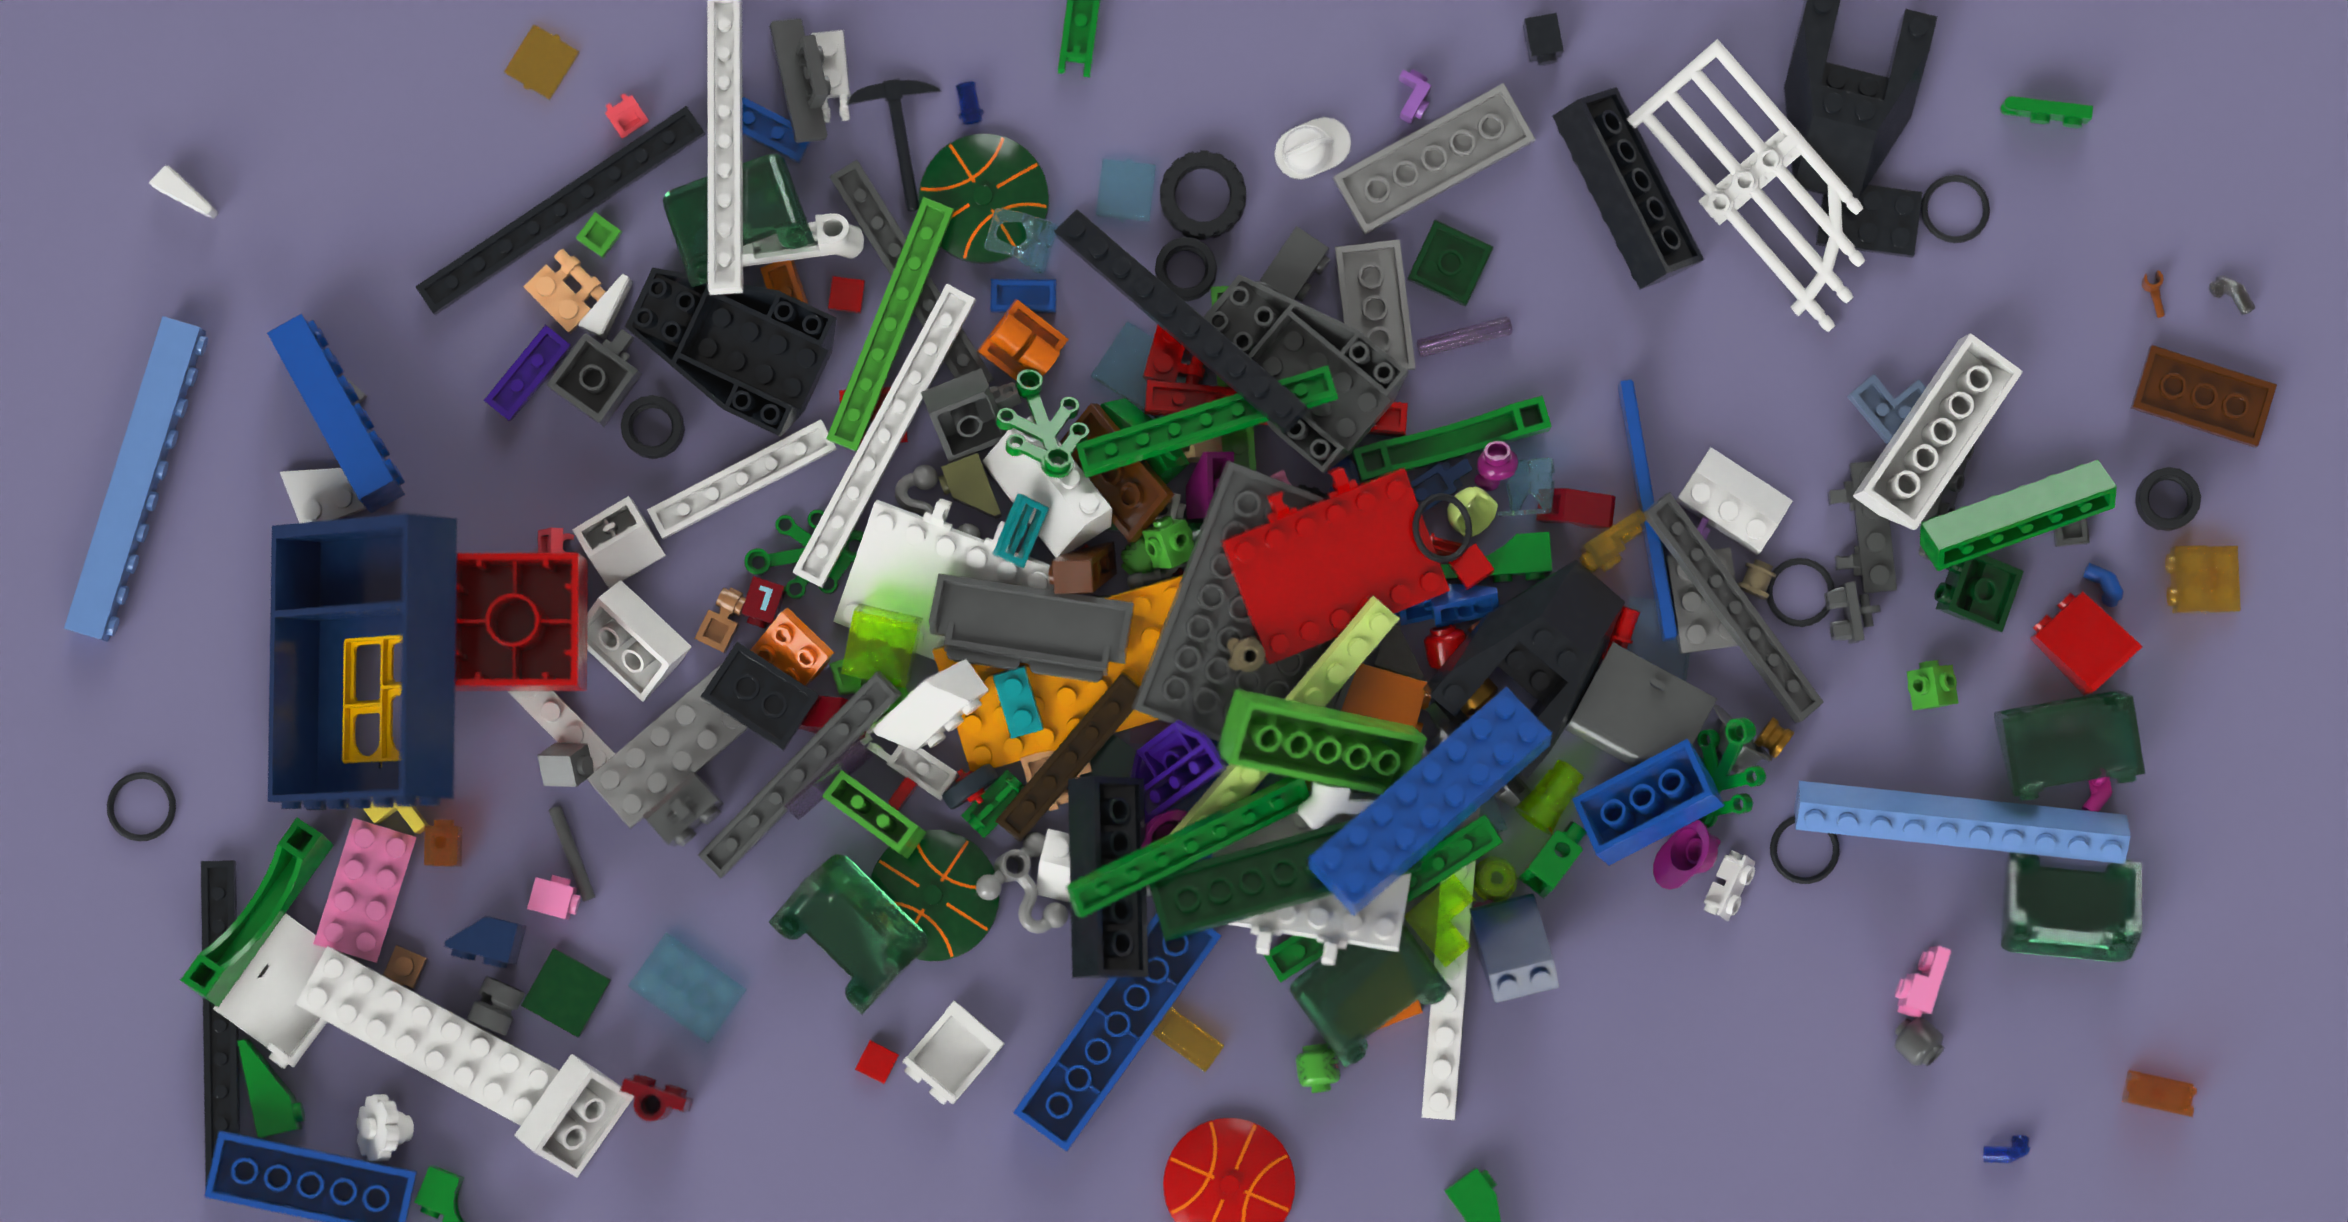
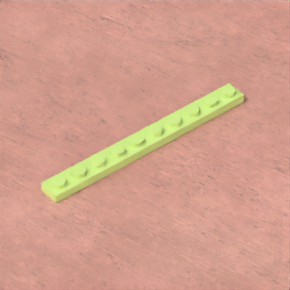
M1372 596L1285 699L1325 707L1397 623L1399 618ZM1229 764L1227 769L1220 774L1170 834L1249 796L1269 772Z

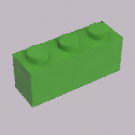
M843 770L839 772L822 795L823 798L907 859L927 833Z

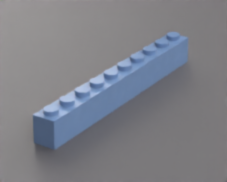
M162 317L64 629L106 642L109 641L110 636H114L117 632L119 618L116 615L120 604H125L129 594V586H126L129 574H134L138 566L139 555H136L139 543H143L148 534L149 524L146 521L149 511L153 512L158 502L159 493L156 492L159 480H164L168 471L169 462L165 460L169 448L173 449L178 439L179 432L175 430L179 417L183 418L187 411L188 399H185L189 386L193 387L197 379L198 368H195L198 356H203L207 347L208 338L205 337L206 331L198 326Z
M1799 781L1794 806L1796 830L2125 864L2131 837L2128 817L2124 814Z

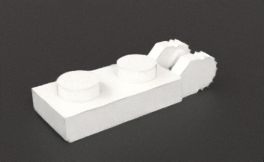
M843 30L811 33V35H815L817 45L823 49L824 63L822 68L824 76L829 77L831 85L830 95L827 96L821 107L824 121L828 123L831 118L828 98L840 97L839 110L842 121L850 120L849 105L846 106L848 96H850L844 32Z
M870 742L866 747L885 760L889 767L904 777H909L919 787L940 801L943 799L942 795L958 777L955 770L922 748L915 751L898 744V747L891 756L876 743Z

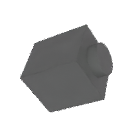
M554 743L537 755L544 786L577 787L594 773L593 760L590 757L588 744Z

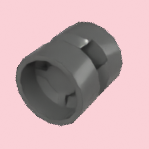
M486 976L479 990L482 998L479 1001H474L467 1018L483 1027L506 1035L514 1019L511 1012L518 1010L525 992Z

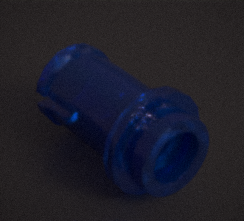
M964 82L956 85L955 89L957 90L961 113L958 114L959 119H962L964 125L981 122L984 110L980 109L976 82Z

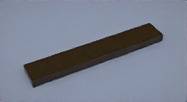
M1122 672L995 822L1021 842L1066 790L1068 779L1078 776L1134 710L1132 706L1140 686Z

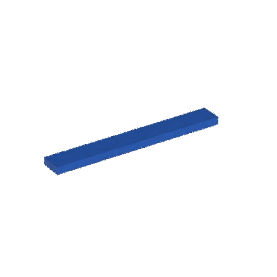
M1632 379L1624 380L1618 384V391L1662 642L1671 641L1678 634L1662 542L1642 515L1655 502L1634 381Z

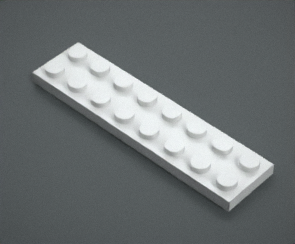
M327 946L295 1003L300 1008L520 1126L560 1071L330 946Z

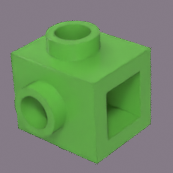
M1171 516L1160 517L1152 522V527L1142 531L1145 539V550L1150 556L1154 568H1174L1189 560L1194 543L1192 540L1193 534L1187 525L1186 519H1172Z
M1938 660L1919 663L1920 669L1907 671L1908 691L1911 696L1913 710L1959 704L1956 689L1957 681L1953 665L1939 666Z

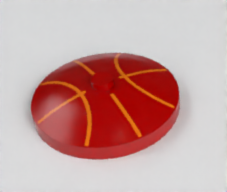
M1240 1118L1214 1119L1190 1130L1172 1150L1164 1172V1197L1167 1208L1175 1222H1284L1290 1212L1295 1195L1294 1168L1284 1146L1264 1127Z

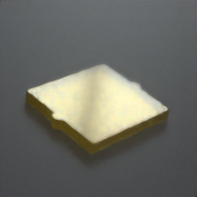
M533 24L504 73L522 83L524 89H532L550 100L580 52L561 41L559 35L553 36Z

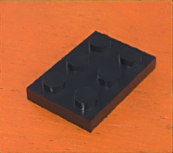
M1868 185L1859 199L1864 209L1857 215L1847 208L1845 202L1841 201L1843 233L1854 244L1856 250L1913 258L1915 256L1922 192ZM1822 194L1821 208L1829 216L1828 195ZM1818 224L1816 245L1826 246L1829 236Z
M736 642L702 693L701 698L784 751L820 698V695L742 644Z

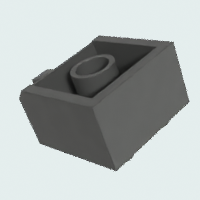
M621 329L612 342L605 339L601 344L585 333L552 376L547 386L598 424L605 427L642 375L639 370L627 363L631 356L626 351L633 342L634 337Z
M982 368L921 392L949 463L997 444L1007 432V430L1000 429L996 424L998 411L1002 408H1012L1022 403L1014 382L999 387H989Z
M693 771L656 806L642 815L662 839L673 847L676 845L685 846L697 835L694 829L702 822L706 825L710 824L722 813L719 807L724 803L702 778Z

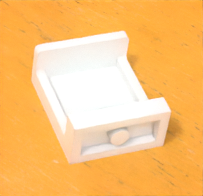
M956 1001L950 1004L945 1010L946 1012L902 1061L907 1065L904 1072L917 1083L922 1079L933 1087L929 1093L943 1105L947 1100L954 1104L1005 1045L1002 1040Z

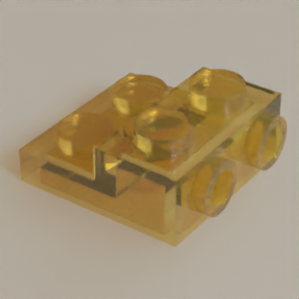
M1637 510L1584 544L1580 549L1582 553L1579 558L1581 564L1591 573L1600 568L1605 573L1618 565L1623 560L1621 557L1622 553L1626 550L1624 544L1630 542L1644 531L1641 526L1647 519L1641 510Z
M2207 545L2174 546L2170 548V554L2165 556V569L2167 574H2171V587H2167V604L2172 606L2173 614L2241 611L2238 546L2207 547Z

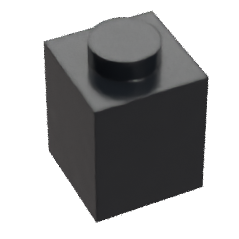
M1557 13L1524 18L1523 30L1529 62L1538 61V65H1548L1557 62V58L1562 57L1564 51Z

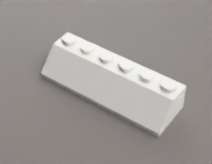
M1969 333L1960 338L1855 491L1853 497L1879 516L1916 530L2023 371L1973 334Z

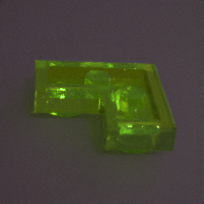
M1455 874L1404 915L1406 921L1445 967L1471 947L1451 920L1476 899Z

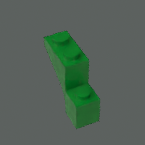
M435 1165L429 1166L414 1203L422 1206L420 1212L437 1219L440 1214L444 1215L442 1222H465L460 1214L458 1204L459 1192L464 1177Z

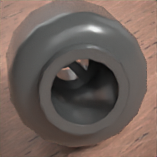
M1923 1017L1916 1018L1913 1021L1907 1018L1895 1030V1033L1898 1035L1895 1041V1049L1914 1066L1922 1064L1929 1066L1944 1050L1942 1033Z

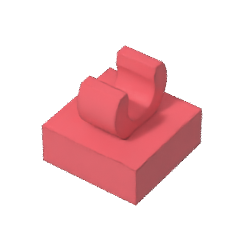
M626 94L621 95L623 101L614 107L610 103L607 104L606 108L608 111L605 112L622 139L649 122L632 95L628 97Z
M551 527L538 530V553H574L566 552L563 549V541L574 540V535L570 533L563 534V528Z

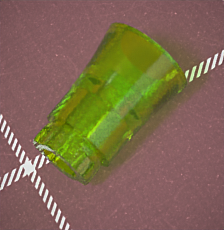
M1559 759L1554 767L1546 772L1541 781L1514 809L1531 825L1548 835H1552L1560 817L1579 790L1578 786L1583 781L1584 776L1573 766Z
M1493 856L1483 859L1476 865L1474 890L1482 899L1498 902L1508 899L1514 893L1518 883V876L1514 866L1508 860ZM1498 872L1502 875V882L1500 884L1494 885L1490 881L1492 873Z

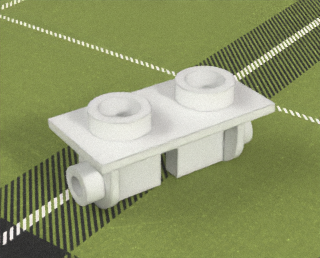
M1733 850L1730 851L1729 855H1725L1716 876L1726 880L1724 886L1715 882L1712 883L1703 902L1706 904L1704 910L1713 915L1717 913L1718 916L1729 922L1731 915H1735L1740 908V896L1745 885H1749L1754 877V865L1756 862L1747 855L1743 856Z

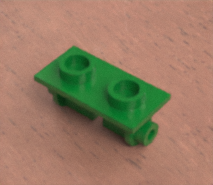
M1007 769L986 790V793L981 796L984 802L978 804L975 801L961 816L985 838L998 825L995 820L1025 786Z

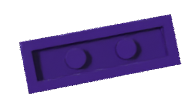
M545 325L486 396L484 401L511 422L572 346Z

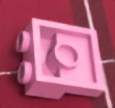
M1934 946L1930 947L1929 951L1922 952L1917 970L1922 971L1921 975L1916 973L1907 974L1905 979L1901 978L1895 992V997L1899 998L1897 1012L1914 1018H1921L1922 1014H1930L1932 1012L1951 953L1950 949Z

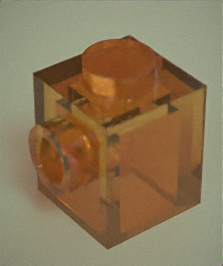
M434 820V826H425V866L461 867L462 827L454 826V820Z

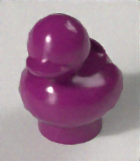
M1502 441L1490 442L1478 457L1476 465L1480 474L1475 476L1474 482L1483 490L1493 491L1499 487L1501 480L1515 475L1519 462L1517 455L1510 449L1508 444Z

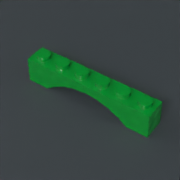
M1543 395L1446 426L1355 448L1352 455L1360 483H1363L1399 468H1405L1406 472L1478 452L1484 450L1486 445L1493 441L1509 443L1550 431L1552 426Z
M1550 533L1516 534L1504 546L1485 556L1494 568V573L1486 578H1493V583L1513 582L1512 576L1524 575L1526 581L1543 580L1545 574L1552 572ZM1440 564L1446 581L1460 580L1449 565Z
M296 818L277 844L267 873L246 908L215 942L198 954L180 981L219 1007L334 845L321 832Z

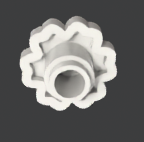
M374 1094L367 1096L365 1106H361L359 1109L356 1125L360 1132L357 1137V1143L361 1154L367 1156L369 1162L390 1160L391 1151H395L397 1145H402L404 1142L411 1140L414 1132L412 1118L403 1112H398L395 1102L389 1101L387 1095Z

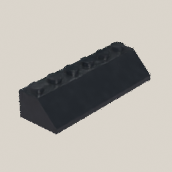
M1617 87L1580 98L1552 117L1560 135L1564 138L1572 154L1574 163L1578 166L1587 184L1588 191L1592 194L1603 220L1608 225L1616 241L1618 250L1622 253L1630 269L1632 278L1636 281L1639 289H1643L1702 262L1704 258L1638 128H1634L1628 122L1627 118L1631 114Z
M1089 776L1068 779L1070 883L1141 849L1145 840L1144 778ZM1146 886L1082 918L1075 913L1071 902L1072 978L1148 977Z

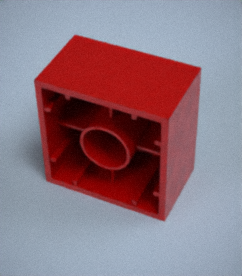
M457 553L455 691H587L588 560L580 553Z

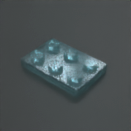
M667 932L628 985L632 990L707 1043H710L747 991L745 987Z

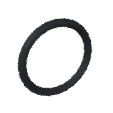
M1949 175L1936 180L1925 191L1922 198L1921 215L1925 226L1930 233L1945 242L1962 243L1973 239L1981 233L1989 219L1990 206L1985 191L1978 183L1965 176ZM1948 182H1962L1971 186L1979 194L1982 201L1983 214L1980 223L1973 231L1963 236H1949L1941 233L1934 227L1928 216V202L1932 193L1939 186Z
M1438 493L1427 497L1419 504L1414 514L1412 527L1414 540L1422 554L1430 560L1448 563L1458 559L1468 548L1472 536L1471 518L1466 507L1456 497L1449 494ZM1438 500H1445L1454 504L1462 513L1465 521L1464 541L1456 552L1448 556H1438L1429 551L1423 544L1419 532L1421 514L1430 503Z
M1807 558L1789 559L1781 563L1773 571L1777 578L1784 569L1790 566L1807 565L1820 572L1827 583L1828 591L1835 589L1834 582L1828 571L1816 561ZM1776 578L1771 579L1766 591L1769 594L1767 603L1773 614L1782 622L1797 627L1811 626L1821 621L1829 613L1830 610H1827L1825 605L1819 614L1810 619L1794 620L1785 616L1774 602L1772 593Z
M146 772L132 773L119 780L112 788L107 801V815L113 828L121 836L134 841H149L163 834L170 827L176 811V800L168 783L161 777ZM136 779H147L157 783L163 788L169 800V812L165 822L154 832L142 835L126 831L120 826L114 814V801L118 791L125 784Z
M1795 816L1790 817L1778 826L1772 836L1770 844L1772 862L1777 871L1784 878L1799 884L1818 882L1827 877L1838 862L1840 852L1837 835L1828 833L1832 842L1833 853L1831 861L1821 873L1811 877L1795 876L1782 866L1777 855V843L1780 835L1788 826L1795 823Z

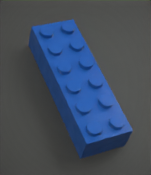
M300 314L267 332L360 502L370 513H373L405 495L400 486L405 483L402 474L390 458L386 460L385 457L390 455L387 447L375 430L370 431L375 426L361 404L354 403L360 399L344 375L339 376L344 373V370L330 348H324L329 343L315 321L311 320L308 322Z
M219 1131L204 1197L322 1222H406L417 1171Z

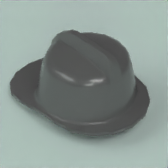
M1714 705L1716 714L1723 722L1718 732L1720 742L1715 748L1717 758L1721 761L1729 744L1725 733L1726 725L1733 718L1719 705ZM1752 739L1751 742L1743 745L1732 771L1736 774L1742 773L1746 768L1755 766L1762 759L1771 762L1772 757L1763 747H1758L1754 744Z

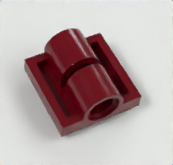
M634 1074L633 1078H624L620 1091L635 1096L634 1110L642 1120H663L670 1115L673 1109L681 1112L690 1111L693 1098L686 1096L688 1091L686 1089L671 1084L665 1085L663 1089L655 1086L656 1079L641 1074ZM652 1095L658 1097L661 1104L659 1111L655 1114L650 1112L647 1107V1101Z

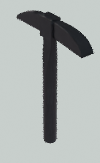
M887 80L857 90L848 98L846 106L885 98V102L888 101L906 207L908 211L914 212L919 209V201L901 99L905 95L941 92V90L934 85L922 81Z

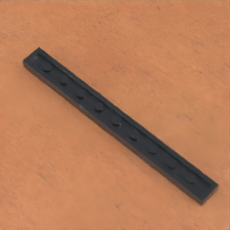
M685 106L417 285L416 289L434 315L438 314L706 135L688 107Z
M1076 209L1054 231L1060 241L1284 434L1308 412L1307 406L1079 210Z
M235 860L201 861L202 951L215 942L237 919ZM203 998L205 1184L207 1187L219 1131L240 1134L239 1027L213 1009L215 1005Z

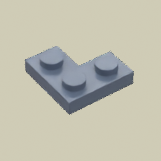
M1873 374L1847 397L1887 445L1926 387L1918 379L1894 399L1875 374Z

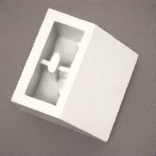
M629 496L572 529L609 589L620 580L623 582L666 556L633 499Z

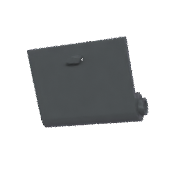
M1613 642L1565 730L1634 767L1686 739H1689L1693 745L1717 698Z

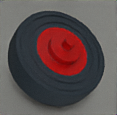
M986 764L974 772L970 770L965 773L963 769L957 771L960 777L955 780L956 784L942 795L943 800L951 810L967 801L971 803L976 800L978 804L984 802L981 796L986 793L985 789L992 785L999 776L990 764Z

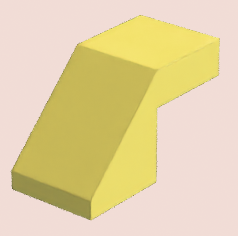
M395 801L393 808H377L371 802V808L363 809L375 824L382 823L398 810L414 833L421 834L430 827L416 807H398Z

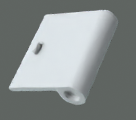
M286 913L220 1006L213 1008L272 1052L269 1058L284 1069L288 1064L292 1067L297 1064L327 1023L325 1020L295 1005L326 948L313 944L316 935Z

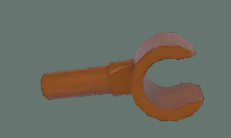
M2157 270L2156 280L2158 284H2150L2145 273L2142 287L2151 294L2157 318L2165 316L2160 297V287L2164 278L2163 274Z

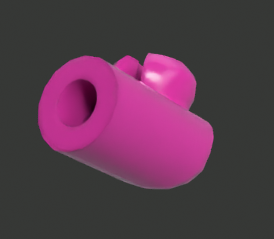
M2095 767L2088 776L2091 796L2082 806V810L2099 812L2111 797L2112 788L2107 771L2102 767Z

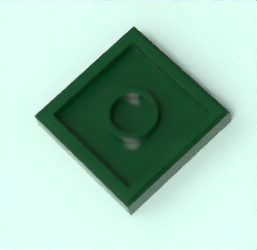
M1434 220L1407 280L1466 307L1494 247Z
M553 948L521 1006L579 1038L612 980Z

